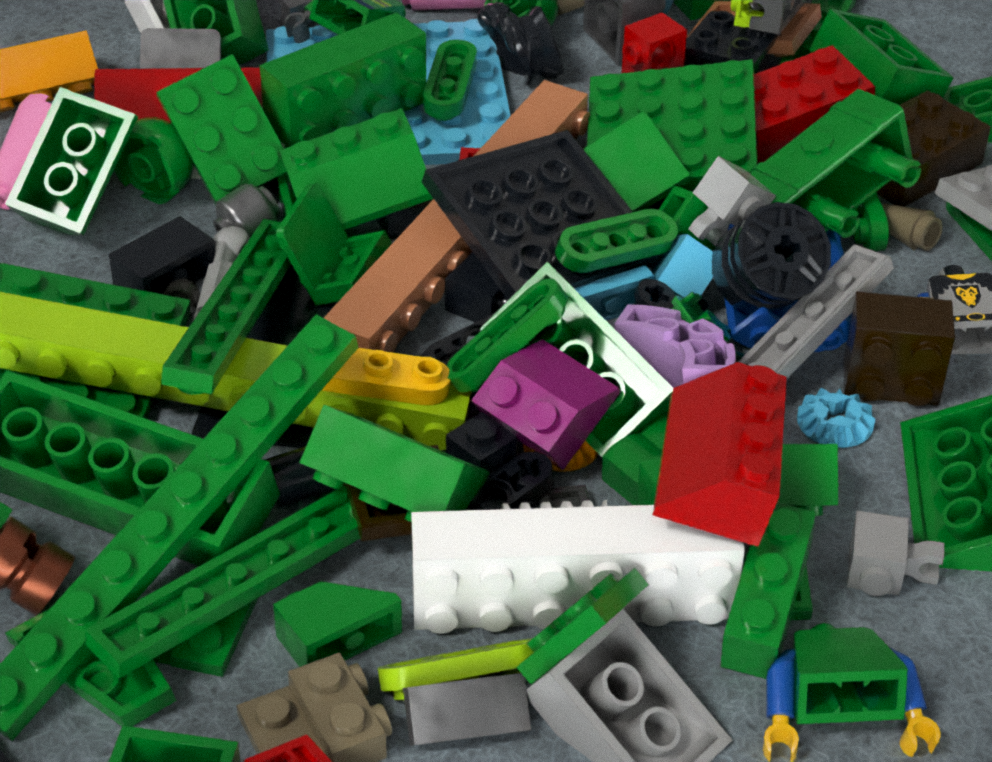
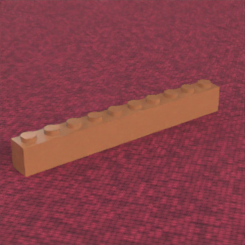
M543 80L474 156L568 130L576 140L579 135L583 136L588 129V118L591 115L590 112H587L588 94ZM433 199L327 313L324 319L354 334L359 348L394 353L400 340L408 331H413L418 326L421 316L428 308L440 301L445 290V278L472 253V250Z

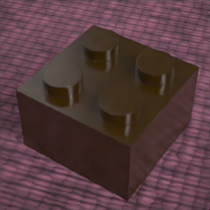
M856 291L843 358L844 394L848 396L859 394L860 399L864 401L887 400L907 402L913 406H923L926 404L939 406L955 340L952 300Z

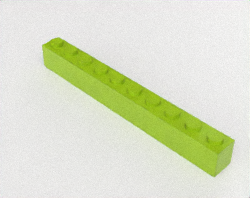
M0 292V368L229 411L287 346L246 338L212 394H186L177 387L162 385L161 379L164 363L189 327ZM450 383L449 394L444 401L435 405H419L321 390L293 424L314 427L323 405H327L360 416L428 446L438 445L441 451L446 450V434L467 422L472 392H458Z

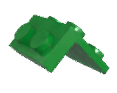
M317 183L307 185L276 231L281 249L286 253L299 276L301 284L306 288L315 305L339 302L392 244L385 230L348 237L323 190Z

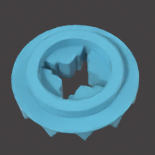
M820 388L816 395H805L802 405L798 407L797 413L798 426L808 438L819 444H838V448L853 447L865 442L872 435L876 420L872 417V405L861 403L859 394L850 396L843 394L841 388L836 393H830ZM845 411V417H844V416H841V415H838V416H836L835 418H832V417H831V418L827 421V419H828V414H830V415H837L838 413H842V412Z

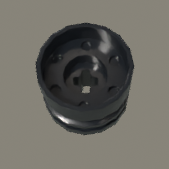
M782 202L759 207L745 219L734 225L719 239L712 254V275L718 291L730 305L749 314H753L761 307H766L770 311L775 312L810 294L824 281L831 265V244L823 225L811 212L796 204Z

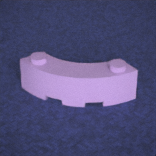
M628 304L614 323L615 330L673 388L736 363L733 343H726L722 329L705 319L694 321L691 324L682 320L681 312L678 310Z

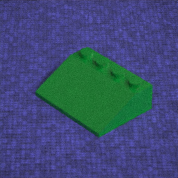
M992 395L900 422L914 544L923 541L944 543L943 564L939 565V568L992 572Z

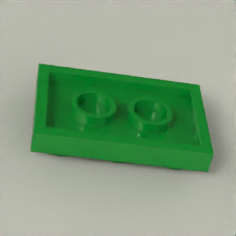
M233 54L156 92L159 102L183 141L215 205L219 199L244 184H252L259 188L287 173L279 150L284 148Z

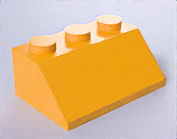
M87 30L0 49V113L13 110L15 108L14 103L23 101L30 94L48 95L49 97L45 101L54 100L53 94L57 93L60 87L78 94L91 92L93 90L91 85H94L95 69H98Z

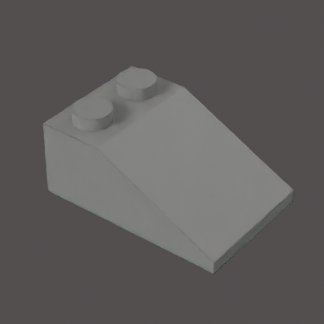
M624 609L619 611L604 626L526 689L528 701L555 734L593 762H711L732 741L731 737Z

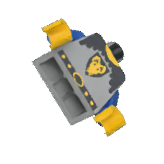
M959 265L944 267L938 276H932L928 279L927 291L918 294L916 297L952 300L955 340L951 354H992V274H965V271Z

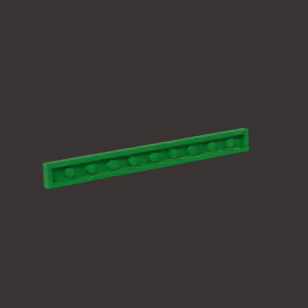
M316 314L0 663V733L13 741L90 654L91 650L85 645V629L134 603L355 353L359 346L354 334Z

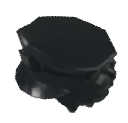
M503 2L489 3L479 10L477 20L496 44V54L505 60L501 64L503 70L522 75L525 85L530 83L533 75L541 74L544 78H557L558 75L564 73L562 59L554 40L551 25L541 7L532 6L527 15L520 17L512 13L510 6Z

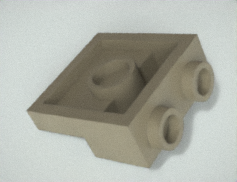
M340 652L288 671L289 686L236 705L238 718L257 754L307 734L332 762H378L387 758L386 737L392 735L391 723L387 712L381 703L370 706L365 695H368L369 689L362 668L358 663L347 666Z

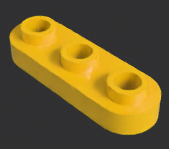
M358 348L322 391L419 405H435L444 401L449 394L450 380L448 375L450 370L444 363L432 357Z

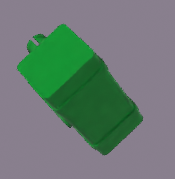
M856 89L844 100L838 101L831 106L825 115L770 158L754 166L750 174L776 195L771 204L775 202L796 204L811 212L823 225L826 232L831 230L843 238H848L856 232L860 223V218L857 217L859 213L854 209L891 180L905 188L912 187L920 177L921 168L919 166L921 164L912 157L903 108L896 103L861 89Z

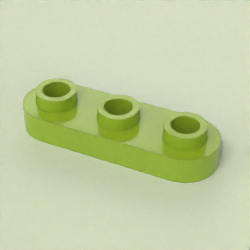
M533 638L501 642L380 666L377 670L381 691H392L394 700H404L403 688L477 679L480 678V675L500 671L501 676L520 674L521 672L517 669V666L533 653L527 645Z

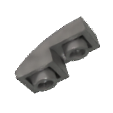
M522 673L403 688L410 746L531 730L525 677Z

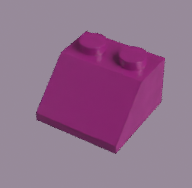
M542 339L501 360L471 401L480 412H484L514 434L519 442L534 452L546 455L552 464L564 470L620 394L621 390Z

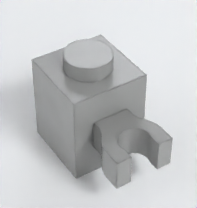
M718 156L693 191V194L705 203L708 208L693 221L688 229L701 240L706 238L716 246L719 239L728 231L730 224L736 225L759 207L771 204L776 195L744 168Z
M856 510L849 547L847 588L860 589L872 596H882L885 594L900 595L904 575H909L923 583L937 585L939 565H942L944 560V543L936 541L908 543L909 518Z

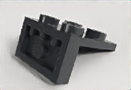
M711 11L686 39L684 66L753 59L754 74H757L759 72V63L775 44V40L781 36V33L778 35L749 29V27L734 26L735 16L730 12Z

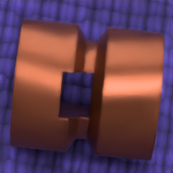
M11 516L0 530V590L4 588L9 589L10 600L36 616L44 609L73 565L75 556L52 541L39 544L36 542V531Z

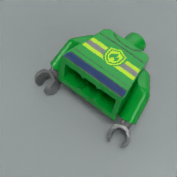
M312 0L304 7V13L296 12L289 14L285 18L284 24L287 36H293L296 43H302L310 37L308 23L311 21L339 35L396 12L405 18L406 11L403 3L397 0Z

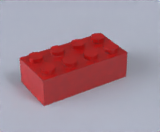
M833 45L754 74L758 163L770 158L825 115L831 106L838 101L844 100L856 89H861L875 95V85Z

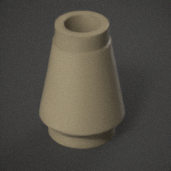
M888 203L882 205L888 220L889 234L913 251L917 248L929 251L938 243L943 225L942 221L936 217L933 211Z

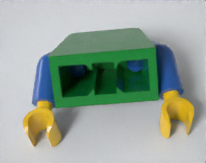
M822 623L817 624L812 629L798 630L794 632L793 649L782 651L768 669L766 676V717L772 720V725L765 731L763 753L768 761L771 759V744L775 742L788 745L791 749L790 762L795 760L799 737L794 727L789 725V720L794 718L797 724L904 720L905 715L908 725L900 737L899 744L902 751L909 757H913L917 750L916 736L926 741L928 749L932 754L941 734L937 723L923 716L922 711L926 710L927 706L914 662L908 656L888 647L873 629L866 627L835 628L831 624Z

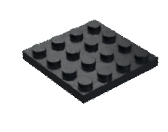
M568 130L425 170L422 184L508 300L546 262L573 288H577L586 283L644 265L648 268L655 266L664 255L663 253L587 273L571 271L558 261L555 255V248L562 232L566 228L632 213V210Z

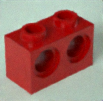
M663 12L626 25L622 47L621 73L684 67L687 29Z

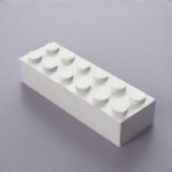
M654 505L411 512L414 630L428 629L433 633L443 634L451 632L456 628H483L491 632H499L508 627L537 626L540 629H545L610 573L619 581L634 568L637 569L649 584L623 608L634 622H644L649 626H662L670 621L693 620L707 625L716 624L729 617L741 577L745 552L744 544L737 540L653 516Z

